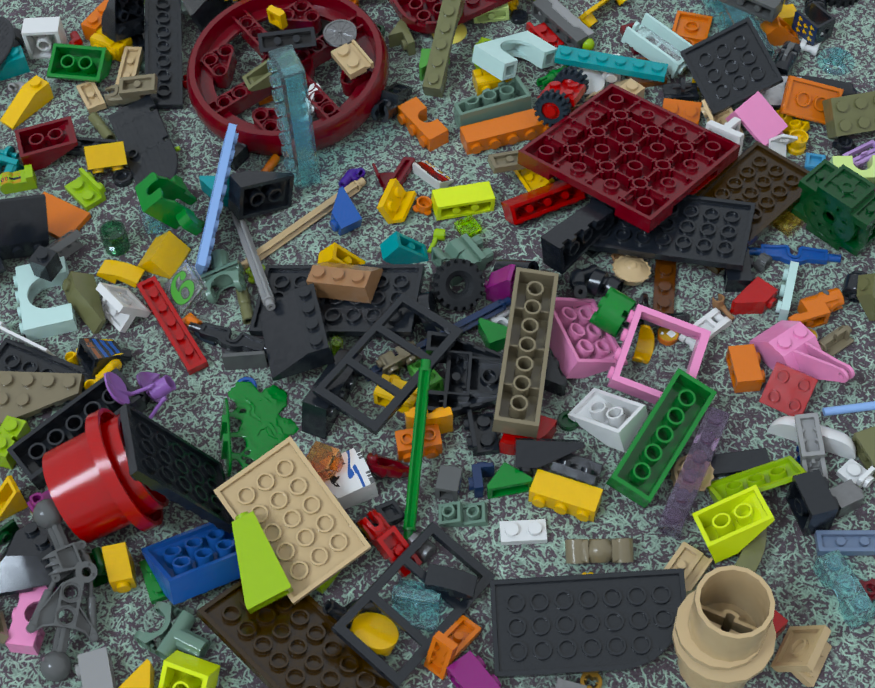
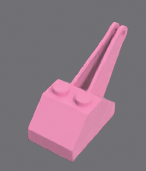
M781 320L749 342V344H754L756 352L760 354V359L772 370L776 362H780L819 380L846 383L855 376V372L850 365L822 351L816 336L800 321Z

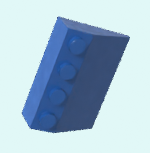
M210 522L141 549L159 586L173 605L183 603L187 599L205 594L209 590L227 585L231 581L241 578L233 532L229 534L222 529H218Z

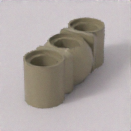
M610 538V540L565 539L566 563L634 562L633 538Z

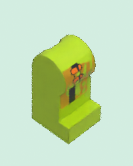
M32 164L24 165L23 170L0 174V191L4 194L38 188Z

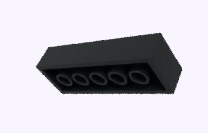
M117 368L111 371L123 380L127 391H135ZM103 377L10 446L7 451L29 480L41 490L47 485L42 468L44 453L85 432V420L89 414L101 408H107L117 416L120 414L119 408L123 405L112 398L106 388ZM139 394L129 397L130 403L128 405L142 413L148 408Z

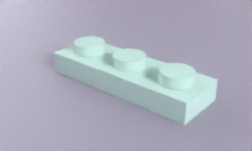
M791 261L789 269L784 268L782 280L786 282L785 285L781 284L779 291L782 301L778 300L775 310L776 313H779L778 321L787 320L799 262Z

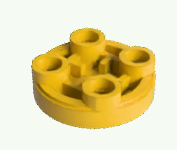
M375 612L359 614L353 620L350 631L371 650L383 656L391 654L399 638V631L395 623L388 617Z

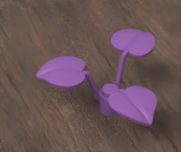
M112 372L104 373L106 388L112 398L122 405L125 403L129 404V397L144 391L153 401L159 402L149 415L150 419L155 416L162 404L168 400L166 396L176 389L174 381L168 375H164L159 379L160 374L139 372L136 375V379L141 388L129 392L125 383L118 375Z

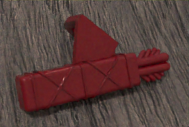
M403 157L396 170L388 173H379L375 163H372V167L381 187H384L383 190L385 191L390 179L396 178L403 185L413 170L412 164L416 161L412 157Z

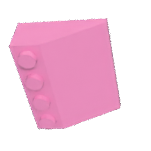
M556 297L549 347L554 357L557 358L560 369L566 378H586L608 371L610 366H614L616 363L613 356L619 345L615 337L589 322L594 312L598 310L595 299Z

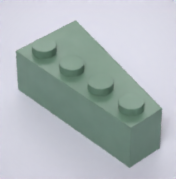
M515 75L507 83L502 81L498 83V87L492 90L487 88L479 96L472 95L455 103L454 118L460 130L461 126L532 109L531 94L519 76Z

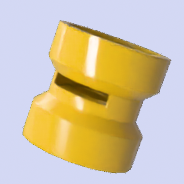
M795 129L789 135L797 136L798 140L788 143L786 150L788 153L798 156L804 154L809 136L805 131Z

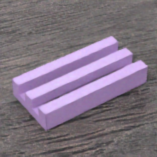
M871 140L842 154V156H854L862 152L859 156L853 158L855 167L860 168L867 164L872 155H875V141ZM872 146L874 147L873 149H871V150H869V151H864V150H866V149H868V148H870V147H872Z

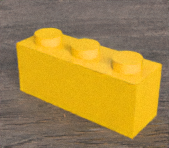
M537 469L529 489L528 501L539 508L548 507L561 515L569 514L583 522H594L602 500L603 489Z

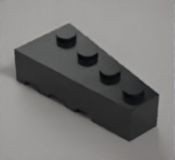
M594 199L542 235L540 238L543 263L563 275L614 224V210Z
M343 348L338 350L334 356L335 362L328 364L303 399L302 432L326 440L340 411L314 395L312 391L349 350ZM359 354L354 360L363 365L364 355ZM347 367L327 390L346 402L358 378L362 377V375Z

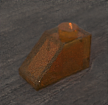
M316 440L306 456L324 482L333 479L336 473L341 471L344 464V459L339 449Z

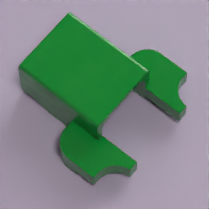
M152 172L135 186L144 213L175 230L181 226L195 236L203 231L202 228L205 222L197 218L194 211L175 201L178 198L188 205H192L197 201L181 177L175 175L169 179Z

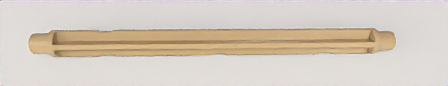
M361 177L344 187L350 198L362 190V187L367 183ZM337 193L259 247L256 251L260 261L331 212ZM246 257L241 262L244 270L249 267Z

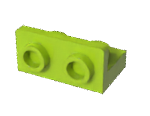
M81 167L78 169L80 177L64 187L88 212L107 200L105 196L106 189L101 182L97 183L91 172H86Z

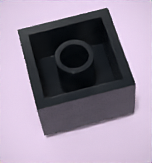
M819 469L794 475L785 498L803 536L813 535L816 530H830L838 512L839 503L829 490L827 478L822 476Z

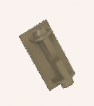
M842 325L820 339L818 343L821 350L834 356L852 344L854 340L850 337L851 327Z
M413 340L410 341L411 344L416 346ZM397 346L395 347L397 356L390 350L379 356L375 362L378 368H382V375H391L397 373L401 366L413 364L418 358Z

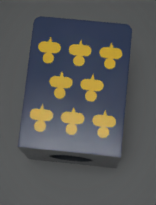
M814 1L811 3L808 17L799 10L795 11L792 29L812 46H815L832 36L836 18Z

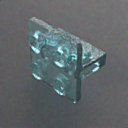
M399 579L398 585L393 586L391 593L392 608L416 629L434 632L443 602L441 594L434 590L425 589L422 582Z

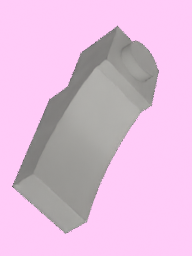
M818 412L795 415L794 420L801 466L807 472L819 469L822 476L829 480Z

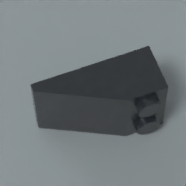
M243 171L230 174L228 208L238 220L292 207L294 174L267 171Z

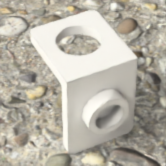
M787 134L778 135L769 139V148L786 157V144L798 140V137Z

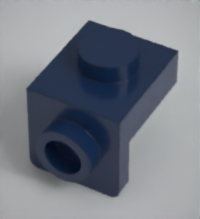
M493 462L471 464L472 477H468L469 491H474V498H483L482 478L494 476Z

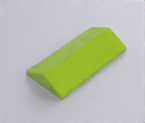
M790 455L712 481L707 490L713 502L716 503L753 485H757L759 491L763 492L790 483L794 475L807 471Z

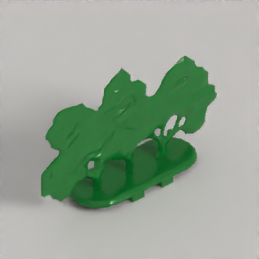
M236 382L235 387L227 392L229 398L237 406L233 412H229L228 399L224 398L219 437L220 441H222L220 454L221 459H225L227 478L231 476L232 461L234 459L241 464V470H243L249 464L245 463L246 459H242V457L255 461L274 448L276 444L281 443L289 435H293L299 430L292 419L283 418L279 415L282 409L287 406V393L283 389L272 385L265 388L263 392H259L251 382ZM241 409H246V412L239 413ZM230 417L241 420V425L237 432H230ZM231 437H242L245 440L246 448L241 453L232 452ZM248 450L251 451L249 455L244 454Z

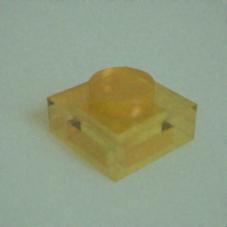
M787 212L773 226L788 237L801 225L802 220L791 212Z

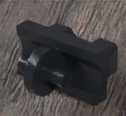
M679 78L678 84H663L664 98L686 101L699 100L696 83H685L684 78Z

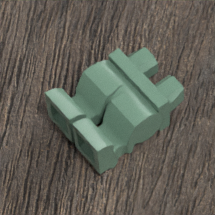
M466 233L461 235V238L449 241L445 252L439 247H432L431 261L438 267L442 265V262L449 261V259H465L476 264L477 268L483 271L486 269V264L493 260L494 253L490 248L479 249L483 247V241L479 235L469 237ZM459 276L454 277L450 284L451 286L458 285L464 279Z

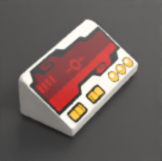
M427 160L412 164L413 173L435 189L446 188L454 182L452 178Z

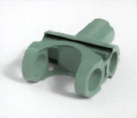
M214 250L211 254L212 270L200 275L202 288L211 304L218 302L219 295L228 287H236L238 292L246 290L245 271L241 262L238 259L230 262L226 250ZM219 287L218 292H215L213 288Z
M162 601L156 602L153 609L156 613L165 617L163 626L156 632L137 631L133 636L139 645L164 660L176 650L203 659L211 645L210 640L190 631L196 622V618L192 614ZM171 612L178 616L173 625L170 621ZM160 636L161 643L156 649L153 645L155 644L153 639Z

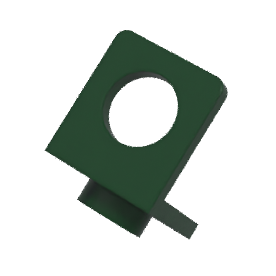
M11 519L0 528V545L10 542L16 531L19 530L14 519Z

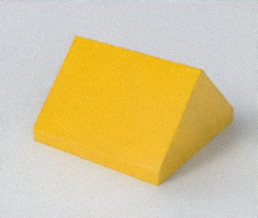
M168 231L154 239L137 267L144 269L146 272L173 280L191 249L172 232Z

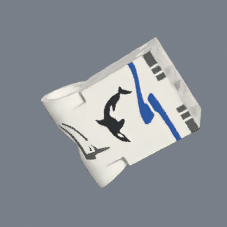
M358 446L325 460L320 465H312L344 510L379 496L375 480Z

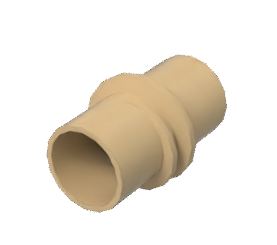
M734 565L717 567L704 575L696 590L688 594L679 606L674 622L672 640L676 655L678 656L677 663L680 674L690 688H743L748 680L764 670L772 658L776 640V631L772 621L775 600L771 588L760 575L748 568Z

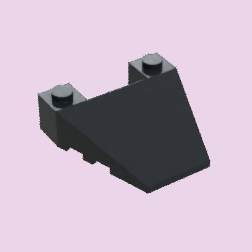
M427 331L425 353L431 356L449 334ZM459 339L439 362L446 363L444 391H428V413L439 407H450L453 418L467 414V409H471L473 412L496 404L503 354L489 348L483 349L469 340L466 342Z

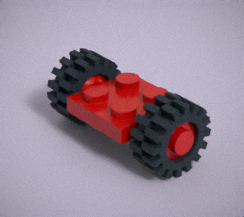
M572 66L564 67L537 97L538 100L534 106L536 112L534 114L535 117L539 116L537 119L539 122L541 120L544 121V126L549 123L548 127H552L570 114V108L575 107L587 92L589 79L585 80L587 75H582V69L577 71L578 67L576 66L573 69Z

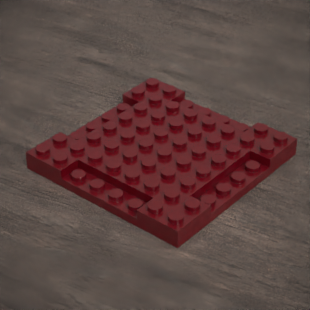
M611 83L518 151L517 163L548 180L555 176L615 208V216L649 233L672 214L673 207L709 176L712 174L717 176L738 158L740 145Z

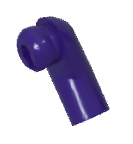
M359 167L348 170L339 181V186L344 188L354 180L357 181L361 177L364 178L366 175L365 169Z

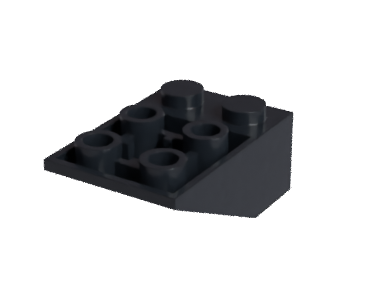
M144 0L108 1L102 15V34L117 42L144 33Z

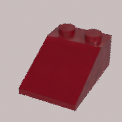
M71 116L14 131L23 165L32 164L34 171L46 168L78 145Z

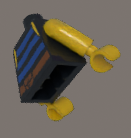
M79 338L76 352L70 351L65 355L66 361L79 365L80 361L92 378L96 377V379H89L85 382V389H88L103 378L104 373L111 372L115 368L121 372L123 363L132 359L130 349H121L113 339Z

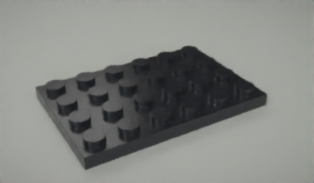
M127 403L120 407V422L123 429L130 476L135 481H140L147 485L152 491H157L168 500L178 503L185 510L195 513L202 520H207L218 529L231 534L233 532L231 522L234 519L213 491L226 482L222 463Z

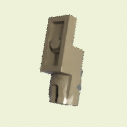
M155 73L120 77L119 84L105 88V91L109 92V94H104L105 101L108 106H122L133 103L145 97V95L157 94L158 77Z

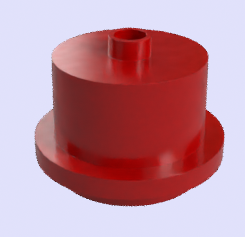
M101 408L89 414L85 420V432L45 452L42 458L43 474L51 499L68 527L78 538L86 543H92L130 524H133L141 531L147 532L162 524L164 518L163 508L169 504V500L157 491H152L147 485L140 481H135L130 476L120 414L116 416L107 408Z

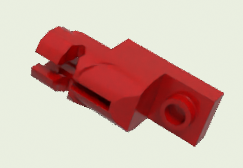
M374 508L366 514L367 517L359 519L356 524L366 534L368 540L385 560L389 559L393 563L409 544L395 525L390 526ZM371 522L378 524V526L374 527ZM416 553L411 557L418 565L422 563ZM403 566L398 573L403 578L411 573V571Z

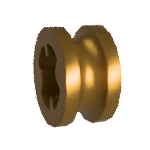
M598 673L582 674L580 684L585 685L587 679L590 678L591 681H597L595 688L602 687V678Z

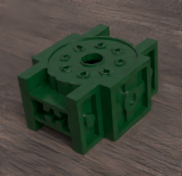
M826 159L799 181L798 187L802 189L799 203L792 208L791 213L807 223L806 230L837 251L844 248L856 257L875 241V184L844 164L838 168Z

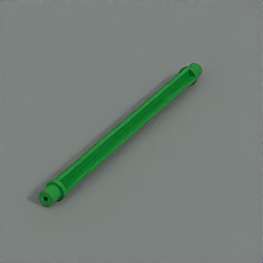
M421 359V366L418 369L419 377L404 525L402 527L405 540H408L416 531L428 391L432 372L430 368L431 360Z

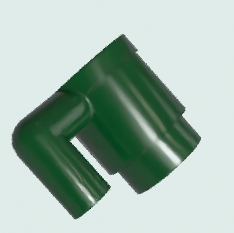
M100 547L93 548L92 553H89L92 562L97 567V576L93 580V588L109 582ZM83 570L85 577H88L89 572L87 570Z

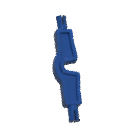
M761 244L760 248L748 247L750 255L759 256L761 253H766L772 257V260L781 261L790 265L791 261L799 262V265L806 263L826 265L827 262H841V254H828L827 249L801 246L798 248L797 255H792L788 245Z

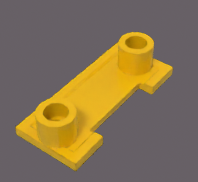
M601 0L578 18L590 28L598 22L593 12L610 0ZM615 0V1H616V2L618 3V5L620 6L621 4H623V3L626 2L627 0Z

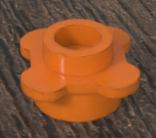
M427 196L416 198V205L412 208L413 211L427 216L430 215L432 212V200Z

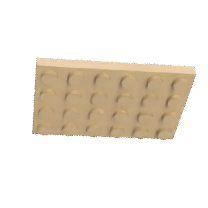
M291 436L213 490L234 521L236 520L235 517L243 512H254L293 589V592L287 596L294 605L372 548Z

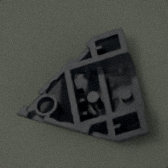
M35 521L16 531L0 555V597L33 591V587L46 585L48 589L51 583V577L48 574L53 569L45 568L50 562L49 560H42V558L54 551L55 548L47 529L41 528ZM73 572L60 574V580L56 583L55 587L73 577Z

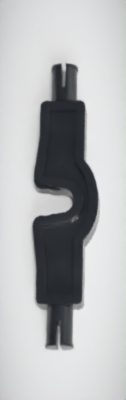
M190 322L188 330L199 333L200 338L218 343L228 351H265L267 354L264 339L245 332L240 333L236 339L231 340L232 330L229 327L214 325L208 322H204L203 325Z

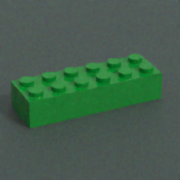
M678 368L606 484L645 508L652 501L717 392Z

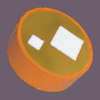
M664 327L658 329L657 339L661 344L671 346L678 341L679 333Z

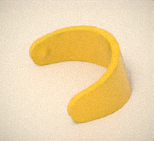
M648 325L640 326L632 361L648 364L651 359L655 338L653 330Z

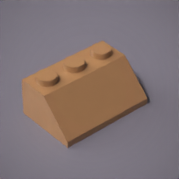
M321 262L312 266L306 282L307 285L314 283L320 298L371 304L383 269Z

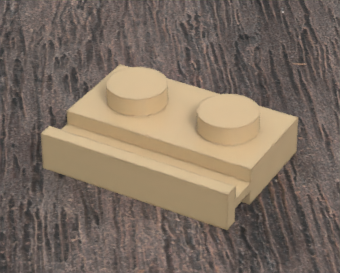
M354 39L351 40L352 43H346L331 51L332 58L350 79L365 73L370 67L374 68L373 61Z
M683 541L664 569L683 568L687 592L694 590L712 564L713 559L704 556V553Z

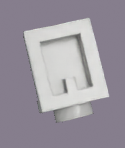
M850 458L836 472V476L844 482L852 479L855 485L860 488H868L875 479L873 477L875 468L871 466L866 470L854 459Z

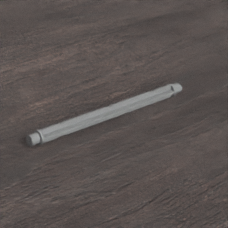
M231 212V217L256 286L258 287L262 303L268 311H272L276 307L275 299L257 255L245 219L238 220Z

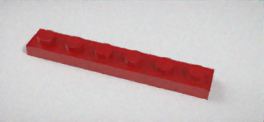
M153 276L136 284L137 289L188 374L192 375L208 367V361L157 278Z

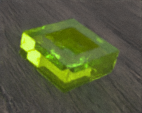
M472 214L454 222V228L460 235L467 233L469 237H473L482 232V227Z

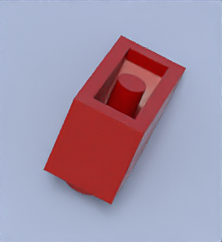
M757 276L732 301L730 313L733 315L763 314L767 309L771 310L777 303L778 289Z

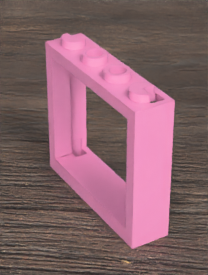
M637 304L635 310H630L626 322H629V326L627 329H623L620 340L623 343L621 348L617 347L613 359L616 360L614 366H610L607 373V378H610L607 387L655 404L662 394L661 391L620 376L639 319L696 339L686 373L695 379L711 331Z

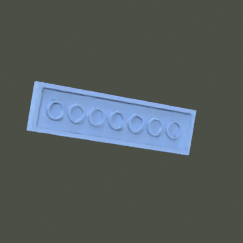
M232 123L228 125L222 145L193 280H201L200 275L207 272L211 261V252L214 247L219 216L223 207V198L227 189L226 184L229 179L230 166L239 133L235 132L237 125Z

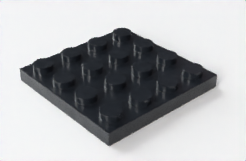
M749 17L680 51L688 70L714 116L748 100L757 91L762 93L783 82L779 70Z

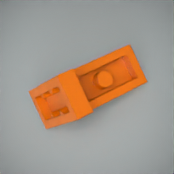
M462 615L444 634L438 631L432 638L424 667L443 680L447 676V667L478 637L482 628Z

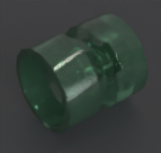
M109 220L100 226L99 234L108 255L118 257L129 251L130 241L125 225L121 221Z

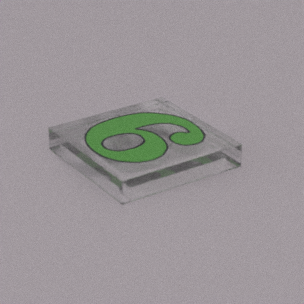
M184 260L163 287V290L181 318H184L208 289L189 260Z

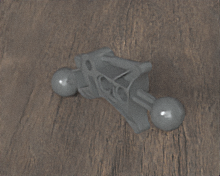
M43 499L35 505L33 519L38 526L47 529L55 550L42 558V560H49L50 562L45 568H52L53 571L48 574L51 577V583L48 589L44 590L26 626V632L34 633L40 628L46 627L56 628L52 650L42 658L40 671L47 680L59 682L64 680L72 669V661L66 654L70 630L82 633L92 643L99 639L96 597H94L93 580L97 576V567L92 562L89 553L85 551L86 542L84 540L68 543L60 524L63 518L53 500ZM82 570H87L89 572V576H83ZM73 572L74 578L62 582L53 593L52 591L56 583L60 580V574ZM88 584V597L86 598V616V614L80 606V603L82 598L84 585ZM66 587L75 588L77 592L76 598H66L64 589ZM61 611H69L71 613L72 620L70 623L65 624L60 621L59 614Z

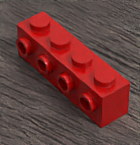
M558 180L501 202L506 221L519 225L529 219L541 217L550 211L559 210L563 206L575 204L586 197L583 191L562 180Z

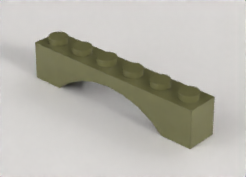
M442 0L422 85L424 94L427 96L443 98L452 43L457 25L463 13L465 0Z

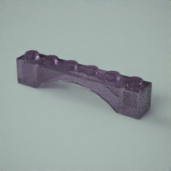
M708 406L659 520V533L680 541L706 472L728 427L730 413Z

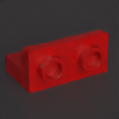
M531 22L526 23V31L528 30L558 48V45L564 46V42L544 22L537 26H534Z

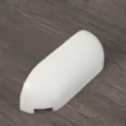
M783 416L776 419L769 426L767 433L798 442L795 416ZM820 425L825 451L855 460L856 447L852 439L841 431Z

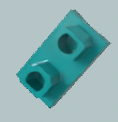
M9 145L5 150H0V171L2 166H5L4 172L24 169V165H21L18 160L19 154L16 153L13 146Z

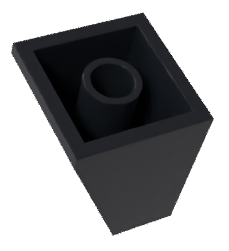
M182 0L201 33L217 15L234 4L232 0Z

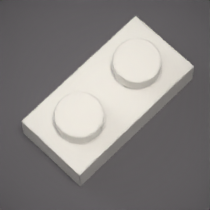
M545 519L499 521L501 545L547 543Z

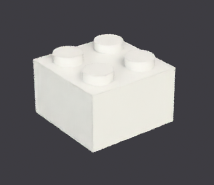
M60 17L24 18L21 34L30 59L50 58L54 43L68 44Z

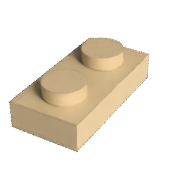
M87 81L76 85L77 91L89 114L107 108L95 82Z

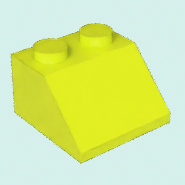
M176 650L163 661L158 688H216L221 666Z

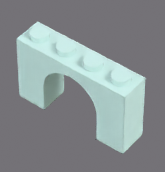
M527 30L474 45L472 62L503 81L514 78L516 75L518 60L514 57L523 58L544 69L555 65L554 57L557 48Z
M64 256L59 257L63 268L52 282L34 276L30 264L15 267L16 275L13 276L15 287H18V291H15L17 303H20V307H17L19 319H22V323H19L21 335H25L31 341L78 330L76 314L71 303L51 308H38L32 305L34 298L41 291L62 285L64 279L68 277L69 268Z

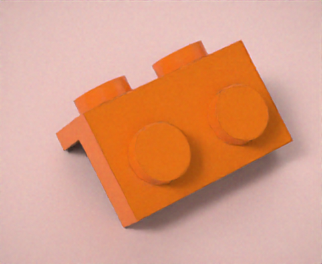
M438 424L425 426L422 457L432 459L442 454V439ZM413 428L395 431L399 461L410 462Z

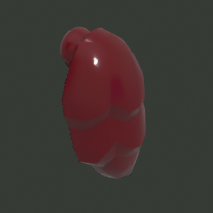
M369 453L367 455L366 464L374 475L380 478L390 477L393 479L409 476V465L392 458L378 456V454L373 455V453Z

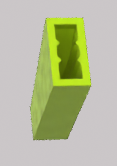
M253 511L250 513L243 512L235 517V521L231 522L245 606L250 614L293 592Z

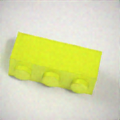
M489 181L432 190L431 195L432 208L437 221L494 211L496 199Z

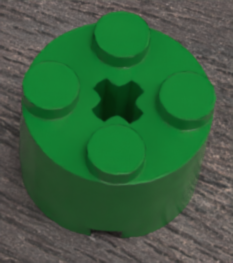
M610 287L606 295L600 300L597 305L598 310L594 312L589 322L609 335L616 337L623 327L622 324L627 319L630 310H633L636 301L617 289Z

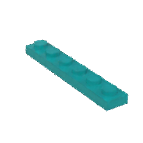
M558 45L554 57V63L659 82L665 81L668 64L562 45Z

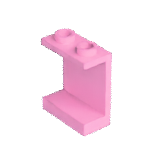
M759 91L725 118L727 122L733 117L741 119L742 125L753 138L769 147V139L784 134L782 131L788 127Z

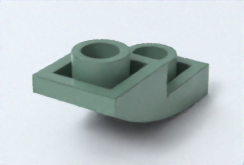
M461 501L438 504L440 527L488 526L487 504L485 501L464 505Z

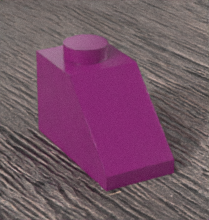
M510 264L491 272L489 281L485 280L486 283L483 286L486 287L487 301L495 302L508 296L512 299L515 264Z

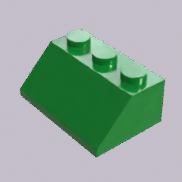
M54 43L46 76L47 78L101 82L109 75L113 58L106 47Z

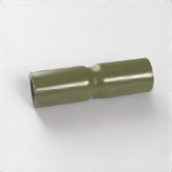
M96 112L91 113L88 116V120L103 139L115 140V135Z
M246 286V290L238 292L236 289L244 325L250 324L253 316L251 300Z

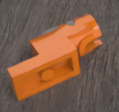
M836 287L806 293L805 298L799 301L798 313L788 317V321H800L810 328L827 324L830 314L843 308L844 297L840 289Z

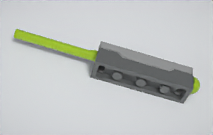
M533 0L532 15L539 22H544L566 46L586 50L594 48V32L592 29L588 28L558 0Z

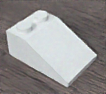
M593 388L567 415L569 419L574 422L576 421L580 427L606 446L625 453L647 418L648 412L644 404Z

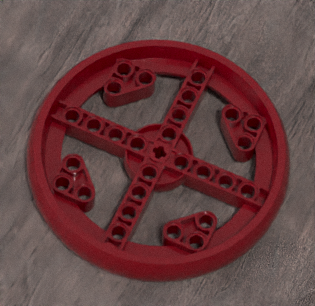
M241 0L217 15L196 40L187 66V90L192 107L201 122L222 141H224L229 123L237 125L235 131L239 133L237 142L246 144L250 153L264 156H272L273 154L278 156L303 155L324 149L343 140L357 130L371 116L372 108L380 101L382 90L387 86L389 54L384 37L378 26L363 9L349 0ZM273 5L281 8L286 14L288 26L283 30L314 27L317 34L322 30L321 19L330 22L344 19L352 22L357 31L355 41L373 61L374 68H368L365 73L353 79H350L342 70L340 76L342 91L349 98L338 107L313 81L315 68L332 58L331 51L338 48L327 44L324 36L321 35L316 38V49L294 51L305 68L304 71L274 86L251 92L248 90L245 82H242L224 94L217 96L214 84L218 88L230 86L237 65L234 48L229 43L240 34L263 59L261 63L271 56L278 59L286 52L262 55L259 49L257 33L267 32L259 23L268 20L266 9ZM314 83V88L308 91L309 86ZM314 92H315V94H314L315 102L313 101V99H312V101H311V99H310L311 95H312ZM273 93L280 95L296 94L302 102L305 96L311 101L315 109V116L319 120L297 126L296 117L292 110L264 107L256 108L252 112L254 124L238 118L237 115Z

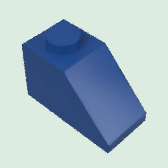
M343 186L338 190L329 221L334 232L337 231L339 236L360 227L362 223V217Z

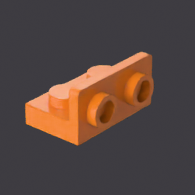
M664 98L662 108L699 125L702 102Z

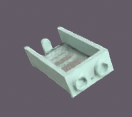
M648 13L644 15L641 24L636 21L632 28L628 26L621 40L622 43L629 44L630 47H633L634 50L649 61L668 64L667 74L671 75L672 79L678 74L681 75L687 68L680 51L692 46V44Z

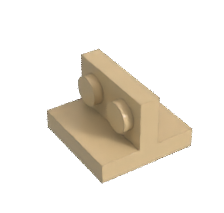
M826 625L789 626L771 667L777 672H791L803 685L814 687L832 648L827 642L831 630Z

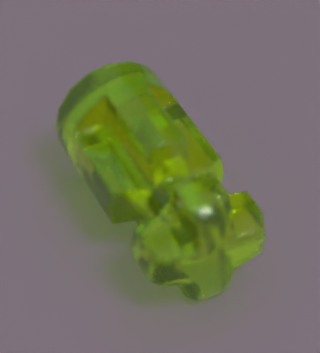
M339 336L331 339L334 356L340 348H343V339Z

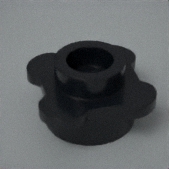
M840 136L837 141L832 143V147L836 148L841 155L856 148L853 140L848 136Z

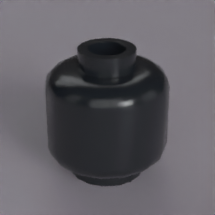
M855 270L845 276L842 293L845 297H848L850 302L859 303L856 296L858 275L867 274L864 271Z

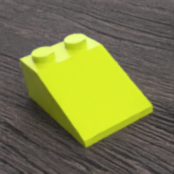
M753 485L692 513L715 563L738 554L775 521L757 485Z

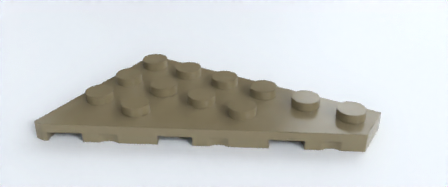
M0 371V426L7 415L26 419L41 413V410L53 405L59 406L66 401L73 400L82 393L84 375L80 373Z

